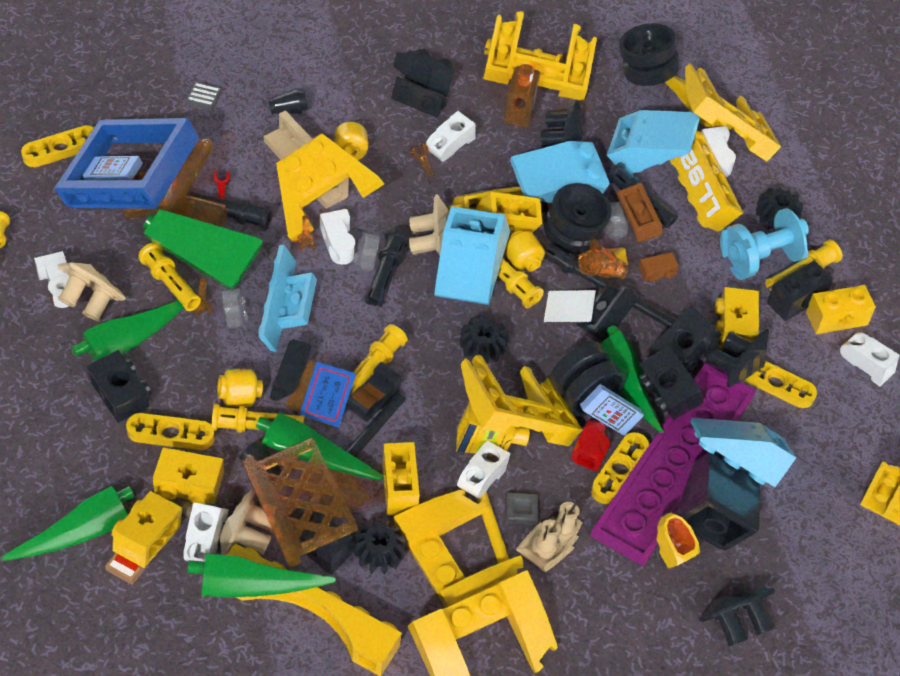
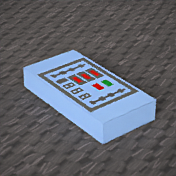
M139 156L94 157L83 177L85 180H133L143 162Z
M601 384L580 404L584 412L624 436L644 416L640 408Z

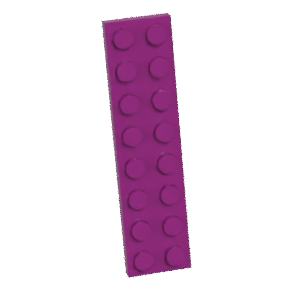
M705 363L694 379L701 389L704 403L674 421L670 416L667 418L662 426L664 432L657 433L592 529L590 537L645 567L659 545L656 539L660 518L667 513L676 514L693 463L708 453L699 445L700 441L694 435L695 430L690 421L692 418L739 421L753 400L757 390L742 382L728 388L727 374ZM670 521L667 524V529L671 526Z

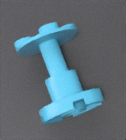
M789 208L777 212L774 219L775 232L765 234L762 231H757L750 234L746 227L741 224H735L726 227L727 229L723 230L720 236L723 258L728 256L733 264L730 270L739 280L755 276L759 270V260L769 257L773 249L781 247L788 258L794 262L808 258L809 255L806 235L809 232L808 224L804 219H799Z

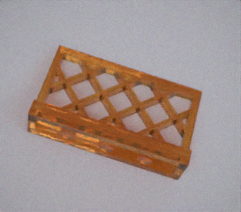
M313 438L257 462L253 456L242 460L248 479L289 568L301 564L299 556L358 530L357 524ZM310 450L312 451L313 455L308 463L297 461L299 455ZM275 465L284 466L280 475L270 474L266 471V469ZM292 468L304 470L299 480L287 478ZM312 472L324 475L319 484L307 482ZM283 485L295 487L290 497L278 495ZM302 489L315 492L310 502L298 499ZM322 494L335 496L330 506L317 504ZM293 506L306 509L301 519L288 517ZM313 511L326 514L321 524L308 521ZM333 516L346 518L348 522L337 528L328 526ZM304 529L316 531L314 538L300 543L299 537Z

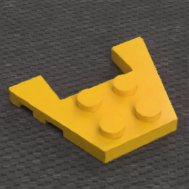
M320 134L276 163L288 237L292 242L300 240L315 230L303 211V207L347 178H351L363 198L384 185L378 175L324 134Z

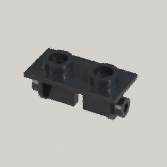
M396 77L391 99L438 118L440 109H444L447 104V99L444 98V95L412 83L409 80Z

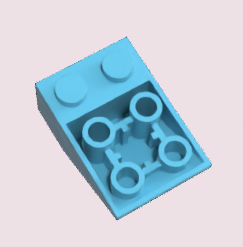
M639 110L621 117L618 120L607 156L615 165L622 162L630 174L641 172L657 164L661 165L676 157H683L690 153L700 117L694 112Z
M451 207L443 232L435 296L489 305L510 234V228L504 214Z
M692 418L690 421L695 430L694 435L699 439V445L712 454L717 451L724 455V460L736 469L740 467L745 468L750 472L749 476L762 485L767 482L776 487L796 459L786 440L761 423Z

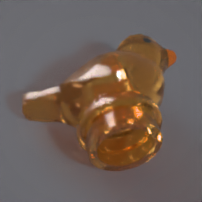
M592 239L589 244L590 250L580 255L579 267L584 275L590 276L599 275L604 278L616 277L625 279L628 271L626 262L618 259L612 251L600 246L596 239Z

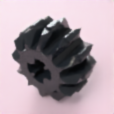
M780 186L776 190L768 188L765 193L759 196L756 215L760 216V223L768 222L769 230L773 227L775 216L779 210L789 208L800 219L803 203L799 201V195L791 194L790 189L784 191Z
M481 315L479 321L471 318L468 325H463L461 329L459 345L463 349L464 356L473 355V359L476 355H481L486 364L489 362V358L497 362L500 359V355H504L507 351L509 339L508 332L504 331L503 323L495 324L494 317L490 320H485L483 315Z
M375 519L372 527L363 524L361 533H356L354 537L355 546L353 553L355 557H359L360 567L370 563L369 571L371 574L376 570L377 566L381 567L384 575L388 571V565L397 569L399 560H403L406 556L405 547L407 540L405 536H401L399 526L390 528L391 523L389 520L384 525H379Z

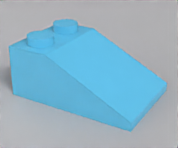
M568 141L515 155L510 159L523 196L540 198V202L552 203L557 191L567 184L581 183L590 185L602 193L610 184L593 142Z

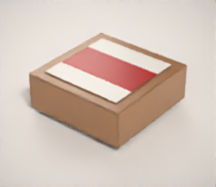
M117 553L105 565L106 571L133 585L145 569Z

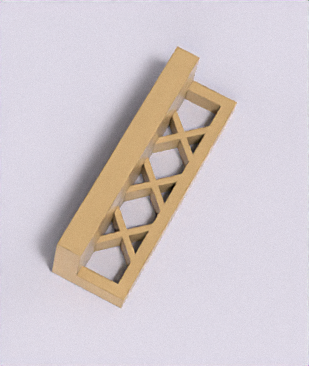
M286 110L279 113V129L264 136V142L280 160L313 140ZM349 178L318 197L317 200L327 209L348 197Z

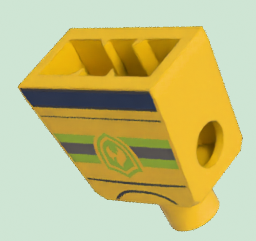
M469 401L457 427L456 452L477 453L487 440L505 451L508 450L511 443L526 446L530 430L529 428L515 427L513 425L505 433L482 429Z

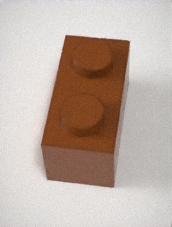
M671 252L640 259L638 269L644 281L650 280V282H655L662 277L672 278L675 276L679 265Z

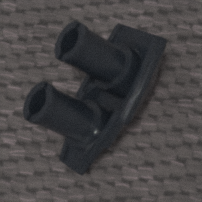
M418 49L415 53L411 52L410 54L397 52L393 65L394 68L405 75L404 78L447 97L455 70L450 60L446 58L437 60L431 57L427 50Z
M579 100L575 101L569 111L546 112L545 123L547 128H565L564 130H542L540 134L542 147L568 141L582 142L583 114Z
M764 330L752 342L734 332H730L725 338L723 348L740 355L737 358L718 348H714L711 351L707 364L728 373V388L739 384L765 366L769 330Z
M761 588L751 593L742 592L734 596H723L716 599L699 617V620L702 622L712 618L715 621L719 620L728 646H733L748 640L736 613L740 607L747 610L756 631V636L776 628L764 603L766 597L774 594L776 591L774 588Z

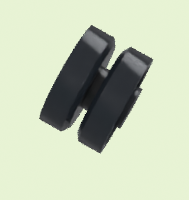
M651 23L633 27L624 33L620 38L619 48L623 59V71L628 81L641 86H654L664 83L675 76L679 71V57L676 51V36L671 28L666 25Z
M581 183L567 184L557 191L544 220L545 234L551 243L567 253L582 254L589 252L597 247L611 219L612 207L607 197L600 190Z
M590 342L566 354L552 370L549 381L557 393L564 397V401L572 413L581 417L588 414L582 410L580 404L599 384L618 395L624 387L627 378L618 364L611 361L610 354L601 343Z

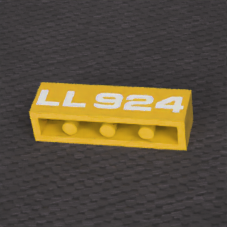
M696 130L690 153L669 161L679 173L678 180L688 192L687 199L695 207L699 223L704 228L709 227L718 232L743 214V211L705 135Z

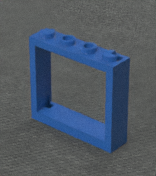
M188 118L99 120L54 189L64 204L71 208L157 209L198 142L199 137ZM113 143H165L142 180H85L83 177L94 157L105 156Z

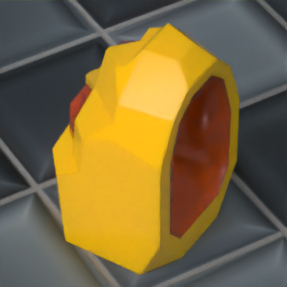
M667 513L660 518L657 526L656 540L660 546L659 553L668 569L700 553L699 542L691 526L682 517L673 513Z

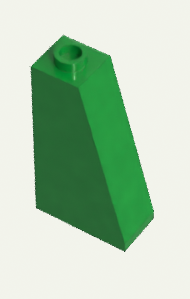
M159 209L156 215L150 214L143 225V228L146 229L144 231L146 239L230 292H233L263 247V241L257 237Z

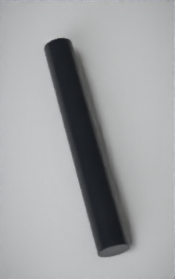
M396 393L349 446L346 452L357 457L405 402L404 396Z

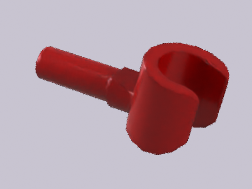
M216 170L213 174V182L217 185L218 198L225 199V189L230 179V173L226 170V180L220 181L217 179Z

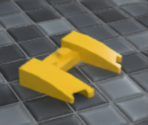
M516 12V21L504 23L501 21V15H497L483 79L506 85L509 84L511 79L536 86L538 83V86L558 90V96L584 101L596 47V37H593L592 41L588 43L577 35L581 27L574 24L566 61L563 64L516 53L524 12ZM532 68H534L533 79L531 82H529L530 75L532 74Z
M691 63L685 67L687 97L695 114L711 125L717 119L725 126L728 124L732 125L734 130L744 138L748 149L766 162L781 148L780 143L762 113L751 110L743 96L736 100V108L718 95L704 69L699 67L696 71Z
M476 355L472 359L474 366H472L467 358L462 361L461 369L466 392L473 412L482 429L505 433L511 425L530 428L537 432L542 431L548 443L568 447L581 433V426L563 398L553 388L549 378L540 385L534 377L532 369L524 366L520 374L528 398L526 400L505 395L481 355Z
M882 462L860 505L900 525V467Z
M463 489L433 498L394 516L395 527H400L401 536H405L407 540V547L445 608L517 575V568H523V559L520 555L486 568L467 578L464 577L439 536L489 510V506L483 501L477 504L465 497L466 493Z
M528 570L451 606L419 618L408 625L430 676H470L456 640L505 617L508 618L534 673L539 672L543 668L539 661L549 648L555 651L558 647L547 614Z

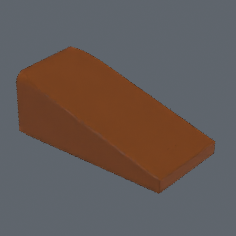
M642 183L616 192L637 242L650 240L663 234L662 224Z

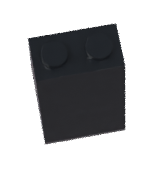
M708 452L693 463L676 515L682 517L691 526L695 535L713 546L726 551L758 532L760 527V483L752 479L747 472L729 465L721 456Z

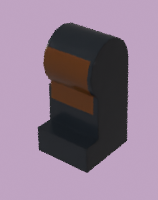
M380 362L374 368L373 375L352 393L347 402V408L368 422L396 393L400 392L401 375Z

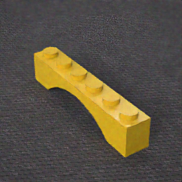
M236 543L227 554L287 570L278 562H270L262 558L254 549L250 547L244 548ZM318 587L277 595L236 597L242 601L275 599L294 603L312 611L324 619L338 633L346 645L353 662L379 676L383 674L401 644L402 633L393 624L387 621L381 622L370 616L364 608L359 606L353 607L342 601L341 597L332 591L325 592Z

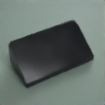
M608 281L594 300L591 322H578L576 325L603 342L609 337L607 329L610 326L618 327L636 303V298L629 288Z
M295 339L289 341L272 386L271 400L279 401L296 391L311 351L310 344Z

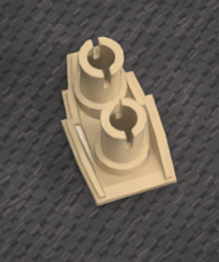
M438 194L434 197L433 213L411 216L409 219L413 234L434 230L433 234L415 238L411 237L409 239L413 255L435 250L440 255L443 232L449 210Z
M70 262L58 264L57 266L59 267L58 269L70 277L60 296H58L59 301L68 306L75 307L85 285L94 291L85 310L82 312L88 318L100 321V317L109 300L124 301L126 299L122 292L113 286L105 276L97 272L91 264Z
M251 490L243 497L233 514L227 518L220 533L221 555H227L235 543L250 547L264 555L271 536L245 526L246 522L272 534L280 515L254 505V490Z
M572 502L561 504L557 518L551 517L543 521V523L540 522L516 549L545 573L574 549L573 545L579 538L577 533L583 522L577 519L580 512L578 506L574 507L573 513L571 512L574 505Z

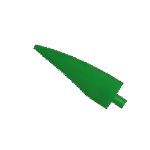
M178 300L150 311L108 320L84 331L82 342L71 346V350L75 357L88 352L94 361L117 350L123 355L158 332L184 307Z
M610 326L607 329L609 337L601 344L610 354L611 361L618 364L627 378L620 393L627 401L642 410L644 414L642 418L658 432L662 433L664 430L651 404L647 390L639 379V376L642 375L639 365L640 361L626 336L618 330L617 326Z
M279 412L273 422L263 417H260L257 421L256 428L266 432L262 444L333 471L379 481L383 479L382 474L344 451L306 424Z
M113 486L89 497L47 530L1 556L2 560H14L58 551L111 532L120 519L124 520L128 516L122 503L134 497L131 488L128 486L116 492Z
M206 553L205 561L189 560L188 573L203 574L202 596L277 595L335 583V577L284 570L259 564L239 556Z

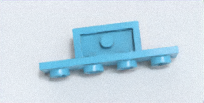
M279 245L277 257L274 260L273 275L269 282L267 301L264 304L262 323L258 330L260 340L264 342L270 351L277 352L282 329L308 325L317 282L313 273L294 276L297 261L285 245Z

